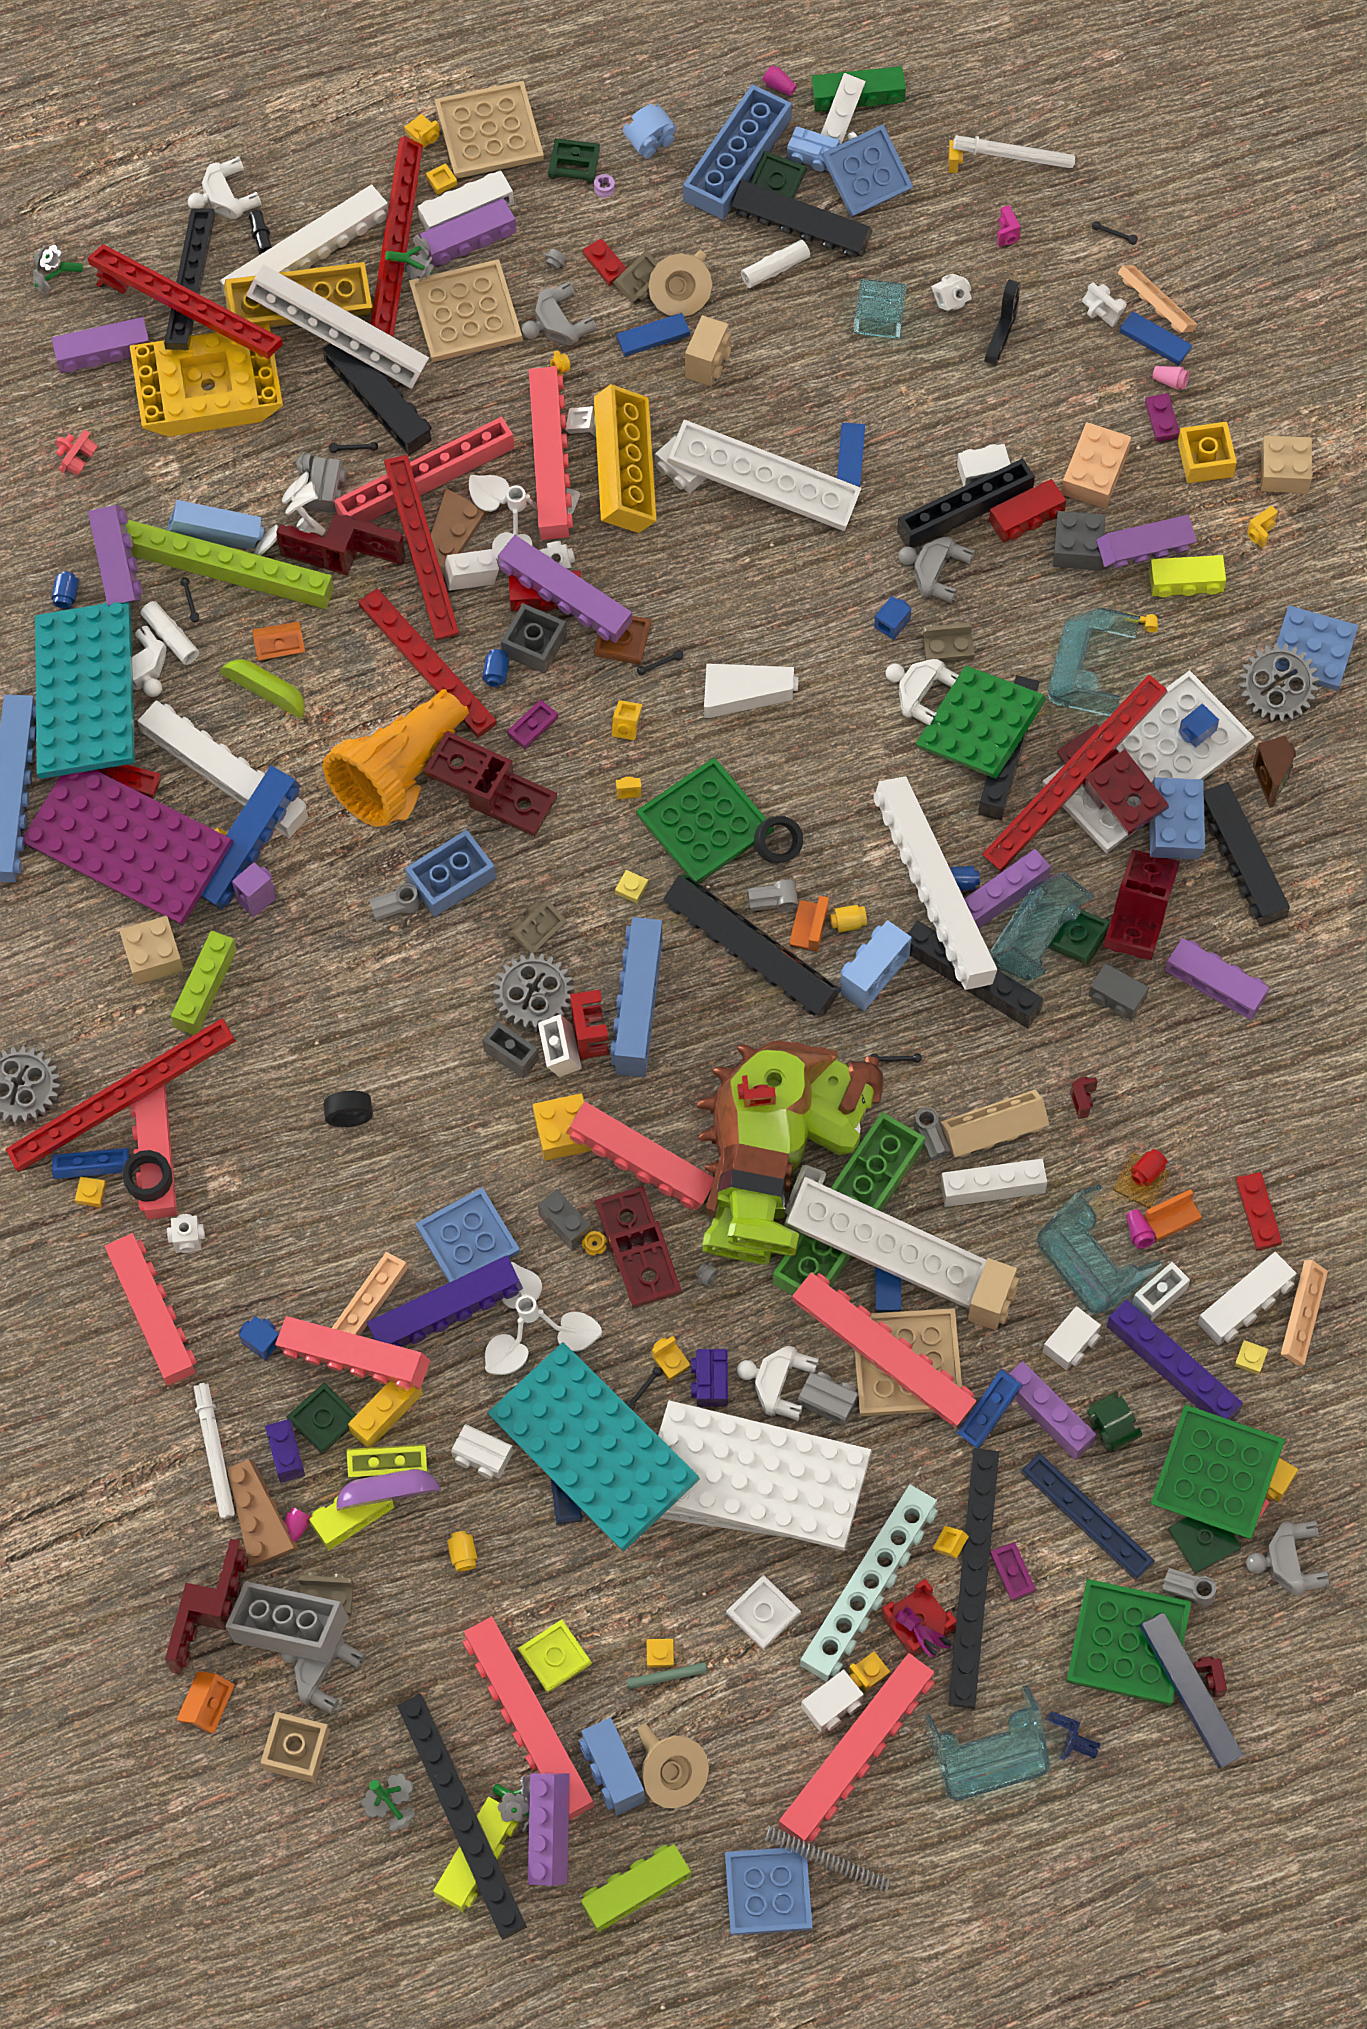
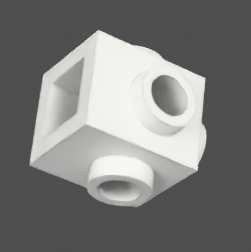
M955 274L946 275L942 278L941 282L931 286L938 307L947 311L962 308L965 306V302L972 299L970 295L971 286L968 280Z
M561 541L547 543V548L539 550L553 560L554 556L559 554L561 556L559 564L566 569L572 568L571 563L575 562L573 549H568L567 544L561 545Z
M181 1214L177 1218H171V1227L167 1228L168 1242L173 1243L176 1253H190L202 1250L201 1239H205L204 1225L199 1224L197 1216H192L191 1214Z

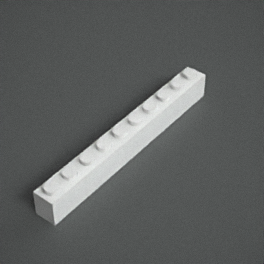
M907 777L879 781L877 790L874 793V802L877 807H880L884 824L889 827L892 841L900 850L901 860L909 869V876L912 883L916 884L919 899L922 903L924 902L928 918L937 929V937L944 944L947 959L952 962L955 968L957 980L961 981L965 990L993 984L997 967Z

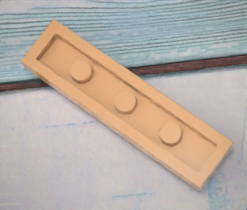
M1123 265L1118 271V274L1123 277V282L1127 286L1135 288L1143 301L1151 303L1158 315L1167 318L1172 323L1171 326L1179 333L1193 332L1198 324L1134 265Z
M386 1252L332 1329L360 1336L367 1327V1322L372 1320L409 1268L408 1264Z
M1313 1260L1304 1261L1281 1355L1295 1365H1305L1328 1273L1326 1269Z

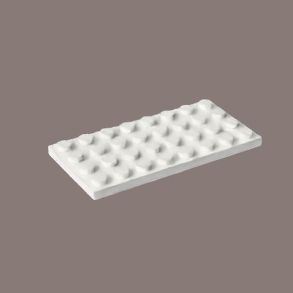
M1189 670L1166 688L1168 693L1116 749L1119 753L1125 749L1151 782L1154 777L1204 780L1253 743L1255 737ZM1203 703L1219 719L1217 731L1195 748L1191 743H1187L1182 739L1179 728L1181 720ZM1062 767L1044 779L1042 786L1045 787ZM1082 786L1062 806L1106 854L1129 837L1106 806L1099 809ZM1134 796L1130 797L1127 803L1135 807L1141 803V800Z
M668 1401L658 1436L700 1478L670 1508L845 1551L870 1461L871 1449Z

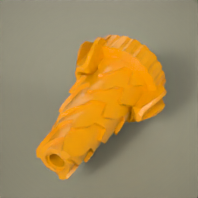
M443 689L428 702L417 706L405 717L400 715L384 729L380 727L370 737L364 736L353 740L347 739L334 746L331 752L324 757V763L322 764L326 782L330 786L332 793L354 817L373 827L388 826L392 821L406 820L414 809L419 794L422 791L420 785H414L417 783L414 779L424 771L445 733L448 731L454 734V729L469 714L467 706L462 705L454 695Z

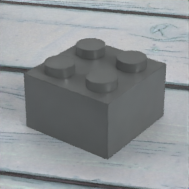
M1058 511L1053 567L1101 571L1102 557L1097 539L1104 536L1106 515Z
M522 603L501 640V649L508 654L507 658L546 674L567 636L566 621Z

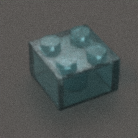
M860 279L854 318V333L900 339L907 284Z

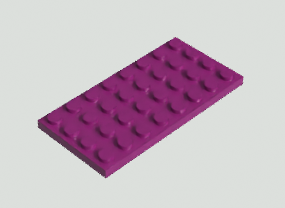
M96 770L61 775L23 836L26 846L162 916H167L168 919L182 926L233 844L231 838Z

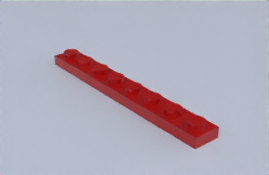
M408 455L384 460L385 469L435 641L459 635V630Z
M378 588L358 601L359 607L437 693L446 689L462 705L467 706L469 714L463 719V722L477 738L497 725L496 719Z

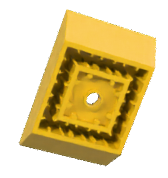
M269 324L258 325L271 332ZM218 332L191 336L189 350H165L164 340L130 346L143 429L171 437L264 421L283 406L275 355L273 354L267 359ZM208 383L215 385L212 390L202 389Z

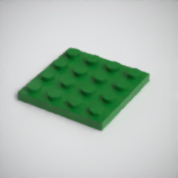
M965 665L937 709L932 723L926 726L915 744L918 749L996 779L1047 699L1044 694Z
M715 757L636 810L638 818L683 872L698 883L754 846L756 829L766 820V817ZM774 827L767 831L765 837L774 832Z
M1184 1405L1150 1504L1251 1540L1285 1439Z
M1087 1579L1066 1683L1171 1706L1175 1690L1139 1626L1164 1612L1183 1646L1191 1601Z

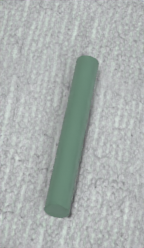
M705 1662L629 1678L627 1679L629 1689L707 1673Z

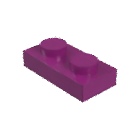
M1169 393L1146 397L1145 405L1156 442L1179 438L1180 431Z
M540 699L507 731V735L526 750L559 718L558 713Z
M1015 1542L990 1551L991 1558L1010 1601L1017 1600L1036 1591Z

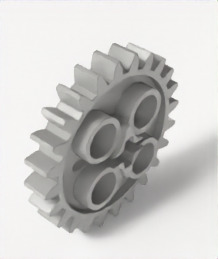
M1275 643L1274 650H1270L1268 645H1265V653L1257 649L1256 659L1251 656L1248 657L1251 666L1243 665V669L1248 673L1240 674V678L1246 682L1239 684V688L1246 689L1247 691L1243 692L1241 697H1249L1246 706H1255L1253 714L1260 710L1262 712L1261 719H1264L1268 714L1270 715L1271 722L1274 721L1275 716H1279L1280 722L1283 723L1284 716L1288 715L1292 721L1294 712L1302 716V707L1310 709L1307 700L1315 701V696L1311 692H1318L1319 688L1312 684L1319 682V678L1312 677V675L1317 672V668H1309L1313 660L1304 661L1306 652L1297 655L1296 646L1292 651H1288V644L1284 645L1283 650L1279 649L1277 643ZM1279 661H1285L1289 664V669L1281 672L1276 669L1275 665ZM1292 671H1298L1297 674L1284 680L1282 688L1277 685L1266 695H1261V692L1274 686L1276 678L1281 681ZM1263 674L1268 677L1269 682L1265 685H1259L1256 683L1255 678ZM1292 681H1300L1303 688L1300 691H1293L1290 689L1289 684ZM1278 694L1282 697L1283 701L1279 705H1273L1269 701L1270 696Z
M531 953L530 958L526 960L522 954L520 955L521 962H517L512 958V967L503 965L505 974L498 972L497 976L500 981H494V988L497 990L493 991L494 998H497L495 1000V1007H500V1016L506 1014L505 1019L507 1023L514 1020V1028L523 1024L524 1031H527L530 1025L537 1032L539 1022L560 1014L564 1017L563 1011L570 1012V1005L568 1003H571L570 994H574V987L570 986L573 984L572 977H567L569 975L568 969L561 970V962L553 965L552 956L545 961L542 953L538 959H535L534 954ZM526 974L534 975L530 980L522 978ZM544 974L545 976L539 981L540 976ZM549 984L557 986L553 990H547L545 988ZM516 994L523 996L520 1000L511 999ZM529 1002V1005H528L527 1009H526V1010H523V1008H524V1007L527 1005V1003ZM536 1005L545 1006V1008L540 1011L533 1009Z
M25 1046L21 1047L20 1052H16L15 1048L12 1047L11 1054H7L6 1051L2 1050L3 1057L0 1058V1092L8 1090L9 1093L6 1096L0 1097V1118L3 1116L5 1124H8L13 1119L15 1126H18L20 1120H23L25 1125H28L29 1118L31 1117L35 1122H38L37 1115L39 1113L45 1117L47 1116L46 1107L54 1109L51 1100H59L58 1095L55 1093L61 1091L60 1084H57L61 1081L60 1076L56 1074L58 1069L56 1065L52 1066L51 1058L45 1059L44 1052H40L36 1056L35 1048H32L29 1053L26 1052ZM12 1068L18 1069L14 1074H7ZM33 1076H42L38 1081H30ZM27 1097L33 1098L32 1101L27 1104L21 1103L22 1100Z

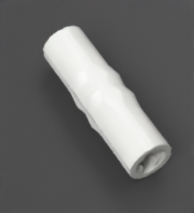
M799 240L741 270L742 279L747 287L751 288L771 277H775L790 267L810 258L809 248L803 240Z
M152 601L142 608L141 616L184 665L194 662L199 656V650L156 601Z

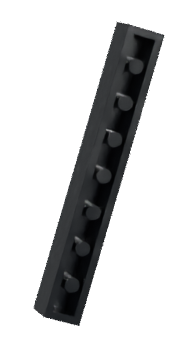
M678 875L663 898L669 904L668 908L679 915L682 913L688 918L687 922L697 929L702 928L707 932L706 936L710 940L725 945V950L730 955L736 958L738 956L746 961V967L754 972H761L765 975L764 980L772 986L776 987L778 985L785 990L783 994L793 1001L798 1000L804 1005L803 1009L813 1016L816 1014H826L841 992L839 987L690 876Z

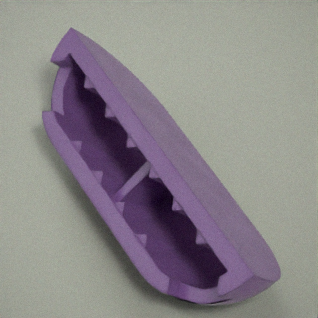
M410 1469L357 1479L344 1486L339 1493L337 1511L439 1492L441 1489L437 1480L430 1473L420 1469Z

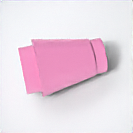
M1155 366L1152 378L1176 390L1185 389L1189 380V371L1185 370L1184 367Z

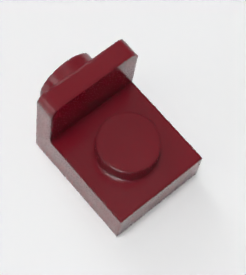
M1081 1077L1072 1083L1070 1095L1078 1120L1087 1118L1090 1108L1093 1107L1089 1092L1096 1090L1098 1083L1096 1077L1090 1079L1089 1077Z
M1212 1656L1199 1658L1198 1662L1194 1663V1667L1197 1673L1209 1672V1674H1206L1208 1690L1213 1691L1214 1698L1225 1696L1227 1686L1221 1658L1213 1659Z

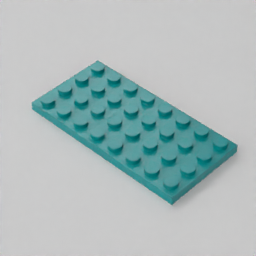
M115 602L107 606V603L35 615L37 775L39 779L135 763L130 602Z
M564 1342L487 1412L508 1436L623 1552L700 1480L699 1476Z

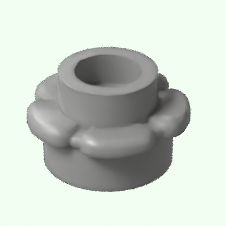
M550 249L548 254L545 253L546 263L550 267L558 269L559 266H565L564 262L567 257L561 252Z
M303 452L297 458V469L302 474L306 471L311 473L315 456Z
M710 1262L708 1265L703 1263L696 1273L698 1283L709 1287L716 1280L719 1269L714 1267L713 1262Z

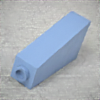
M176 500L168 523V531L226 547L254 549L257 541L262 540L264 527L260 526L261 517L181 500Z

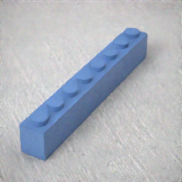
M4 695L0 724V882L16 883L17 874H21L22 861L19 859L20 851H24L22 829L27 827V815L24 814L25 807H29L30 796L29 792H27V785L32 783V771L29 768L30 763H34L35 751L32 748V743L36 741V727H34L36 703L34 697L28 695Z

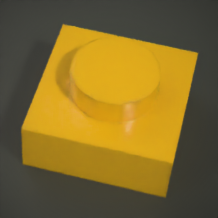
M953 140L949 141L948 173H958V164H963V150L953 149Z
M446 163L426 173V179L437 195L457 186V179Z
M624 777L621 780H616L617 799L642 797L640 778Z
M80 1177L75 1197L76 1204L101 1207L106 1188L105 1180Z
M944 1526L933 1549L939 1554L957 1559L969 1536L962 1530Z
M647 1639V1668L674 1667L673 1639Z

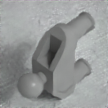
M568 281L552 290L546 288L540 291L535 309L536 322L526 321L521 331L526 338L534 339L541 330L547 340L563 345H573L577 343L579 337L597 330V327L591 316L574 325L568 322L557 302L575 295L574 289Z
M942 537L925 544L919 555L914 548L906 546L900 550L898 557L904 565L915 564L914 577L922 596L927 598L934 596L952 604L957 589L938 583L940 573L950 557L970 565L971 560L974 558L975 550L956 544L953 538Z
M1316 1520L1297 1524L1283 1521L1267 1548V1557L1260 1553H1254L1248 1557L1247 1567L1249 1571L1259 1574L1269 1567L1271 1578L1296 1596L1304 1595L1306 1590L1329 1588V1578L1326 1579L1328 1577L1327 1571L1305 1575L1300 1571L1295 1547L1297 1539L1316 1538L1319 1536L1318 1528L1315 1527L1317 1526Z
M340 1637L330 1663L280 1653V1656L287 1663L297 1662L294 1669L300 1702L305 1705L313 1704L331 1715L334 1712L333 1707H337L339 1699H335L319 1690V1685L335 1659L340 1658L358 1669L361 1666L360 1661H364L366 1653H362L346 1644L345 1638Z

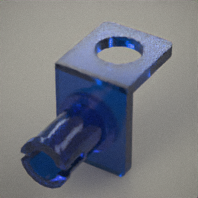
M1053 1711L1046 1715L1045 1720L1069 1729L1060 1756L1061 1760L1068 1758L1073 1750L1092 1759L1096 1758L1098 1754L1097 1748H1100V1743L1079 1735L1078 1729L1081 1722Z

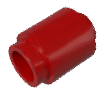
M1152 1149L1150 1152L1147 1151L1130 1169L1132 1180L1139 1186H1150L1166 1169L1165 1165L1168 1163L1166 1157L1156 1149Z

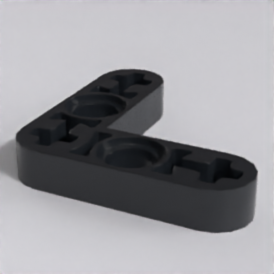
M1011 279L1007 281L1002 298L1001 317L987 349L985 363L996 366L1016 319L1020 282Z

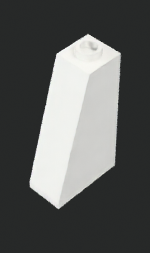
M706 664L704 718L717 717L793 700V691H798V677L794 676V667Z

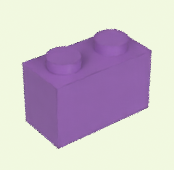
M255 862L232 881L237 902L253 918L276 899L273 890L275 886L271 881V873L265 867L260 868Z

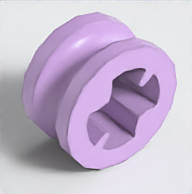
M607 174L598 175L594 180L595 194L599 197H608L613 194L615 186L613 177ZM607 183L608 187L602 188L600 184Z

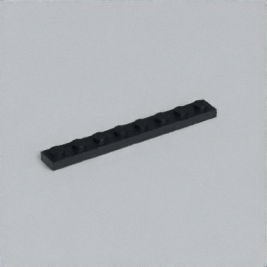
M191 208L176 283L200 295L215 212L214 209ZM172 308L164 340L165 350H189L194 320Z

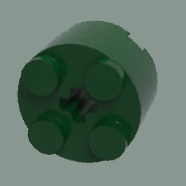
M1117 1391L1088 1406L1089 1409L1086 1410L1088 1414L1087 1419L1094 1430L1099 1428L1102 1437L1100 1440L1107 1452L1111 1450L1115 1452L1142 1437L1140 1427L1135 1429L1133 1423L1136 1421L1133 1413L1123 1397H1118Z

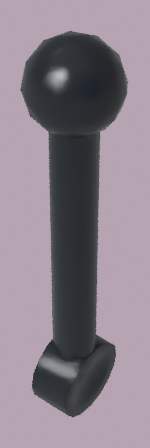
M1098 221L1092 223L1094 230L1100 229L1124 238L1131 245L1137 243L1138 237L1134 234L1126 235L1105 227Z
M374 441L370 444L358 445L331 443L329 450L331 453H336L338 450L371 449L376 451L378 444Z
M183 577L180 580V584L185 589L191 611L190 620L196 623L200 617L194 608L188 586L190 581L187 577Z
M676 650L674 655L646 667L640 666L637 669V673L642 676L645 675L646 671L674 659L682 660L683 652Z
M875 1053L870 1055L879 1059V1061H914L919 1063L922 1060V1056L919 1053H915L913 1056H878Z
M660 1367L653 1368V1374L633 1399L626 1401L625 1404L630 1409H635L637 1400L654 1379L662 1375Z

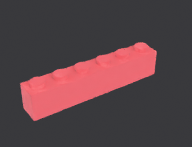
M165 1084L130 1105L131 1116L136 1117V1125L132 1126L134 1141L138 1140V1149H134V1154L144 1150L159 1152L167 1159L172 1170L173 1182L170 1190L163 1197L147 1202L138 1200L139 1209L145 1212L147 1219L177 1216ZM154 1163L140 1165V1172L136 1173L137 1186L139 1188L142 1187V1189H148L158 1185L163 1177L161 1168Z
M585 1101L566 1131L570 1135V1139L580 1145L584 1143L592 1148V1152L602 1158L606 1156L614 1161V1165L624 1171L628 1169L636 1174L638 1180L647 1184L650 1182L658 1187L659 1192L679 1199L680 1204L692 1210L694 1208L698 1210L712 1188L714 1177Z
M132 1233L104 1245L166 1385L169 1386L195 1374L193 1365L197 1363L192 1350L186 1351L183 1345L187 1340L182 1328L176 1329L173 1320L177 1318L172 1306L166 1307L163 1298L167 1296L162 1284L156 1285L153 1279L157 1274L152 1262L146 1263L143 1257L147 1252L142 1240L136 1241Z
M288 1316L285 1317L275 1344L283 1351L282 1355L296 1360L298 1356L303 1357L306 1362L319 1366L320 1362L325 1363L328 1368L339 1372L342 1369L350 1370V1374L360 1378L369 1375L372 1376L374 1381L382 1384H387L388 1381L395 1382V1386L404 1390H410V1387L421 1388L431 1361L418 1351Z

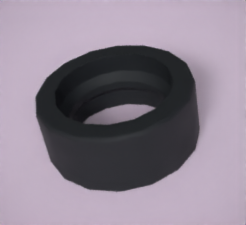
M786 816L771 817L764 820L757 827L754 835V846L758 854L768 862H788L800 853L803 846V833L800 826L793 819ZM775 825L786 827L792 835L791 848L783 854L771 852L765 843L767 831Z
M349 1090L329 1095L323 1103L325 1121L334 1127L343 1128L362 1125L373 1116L371 1097L363 1091Z
M152 1150L139 1151L133 1154L125 1162L122 1170L123 1181L129 1194L135 1199L144 1202L155 1201L163 1197L170 1190L173 1182L172 1170L167 1159L159 1152ZM145 1163H154L162 1170V1180L158 1185L148 1189L136 1186L133 1182V1172L135 1169Z

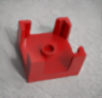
M600 990L570 994L572 1018L580 1059L609 1055L607 1043L588 1046V1043L608 1040L605 1024L590 1026L592 1022L603 1020L601 1005L582 1007L585 1004L601 1002Z
M926 1578L915 1585L914 1592L895 1605L892 1601L882 1608L881 1617L906 1651L914 1657L924 1650L914 1630L910 1631L896 1620L895 1616L900 1610H904L906 1606L909 1607L921 1620L920 1625L930 1628L943 1636L954 1631L957 1623L951 1612L948 1611L946 1614L932 1595L933 1588Z

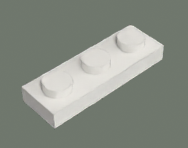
M846 73L843 74L821 134L838 139L840 144H842L866 81Z

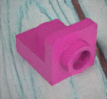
M1009 205L1002 207L1000 218H998V224L1001 229L997 232V244L999 247L1011 245L1019 240L1021 228Z

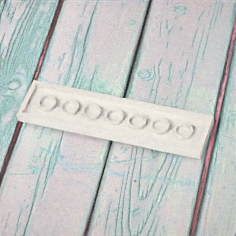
M683 420L667 460L669 464L842 531H845L861 491V488L687 420Z
M807 1177L801 1179L784 1224L967 1309L970 1308L972 1297L987 1261Z

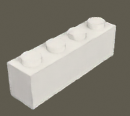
M501 170L496 173H490L475 182L466 183L461 188L447 191L442 196L424 201L421 205H418L419 220L427 231L504 198L508 206L514 204L513 191Z
M1042 1158L944 1172L941 1175L940 1184L944 1206L951 1207L1045 1193L1047 1178Z
M1274 1252L1200 1315L1197 1324L1218 1346L1224 1341L1229 1343L1239 1333L1237 1330L1241 1326H1249L1258 1317L1256 1314L1261 1309L1268 1310L1276 1302L1275 1297L1281 1292L1284 1295L1287 1294L1295 1286L1293 1282L1297 1273Z

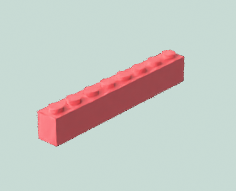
M557 366L529 369L541 540L569 538V528H573L572 513L568 514V508H572L571 493H567L566 488H571L569 473L565 474V468H569L568 453L564 454V448H568L567 434H563L562 430L567 428L566 415L561 414V409H565L564 395H560V390L564 389L563 375H558Z
M500 417L411 461L410 465L419 496L513 450V433L503 418ZM387 474L334 500L337 515H348L364 523L370 522L397 508Z
M811 1272L793 1294L791 1300L950 1425L957 1428L975 1405L976 1400L973 1398L975 1394L963 1385L960 1388L952 1382L954 1378L942 1369L940 1372L931 1366L933 1361L926 1355L921 1353L918 1356L911 1350L913 1346L902 1337L898 1340L891 1335L892 1330L881 1321L877 1324L870 1318L871 1313L861 1305L856 1307L850 1303L851 1298L840 1289L836 1292L829 1286L830 1281L820 1273L814 1275Z
M493 1617L465 1630L466 1640L462 1643L469 1656L475 1655L478 1661L475 1667L482 1679L487 1677L491 1685L487 1689L494 1702L500 1701L503 1707L500 1713L505 1723H512L516 1731L512 1735L519 1748L525 1747L528 1753L525 1759L532 1771L537 1769L538 1773H570L569 1821L593 1808L594 1803Z
M910 1653L907 1654L781 1817L779 1827L792 1837L795 1836V1840L799 1838L800 1842L805 1841V1845L808 1841L813 1843L822 1831L819 1827L825 1819L830 1821L838 1810L836 1807L837 1803L841 1798L846 1800L854 1790L853 1782L857 1777L862 1779L871 1767L868 1763L873 1756L878 1758L887 1746L884 1742L890 1735L894 1737L903 1726L900 1721L906 1714L911 1716L919 1705L916 1700L922 1693L927 1695L935 1684L933 1681V1670Z

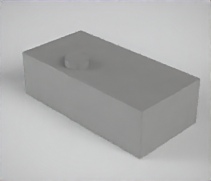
M245 1581L225 1627L234 1643L330 1663L349 1617L339 1601Z

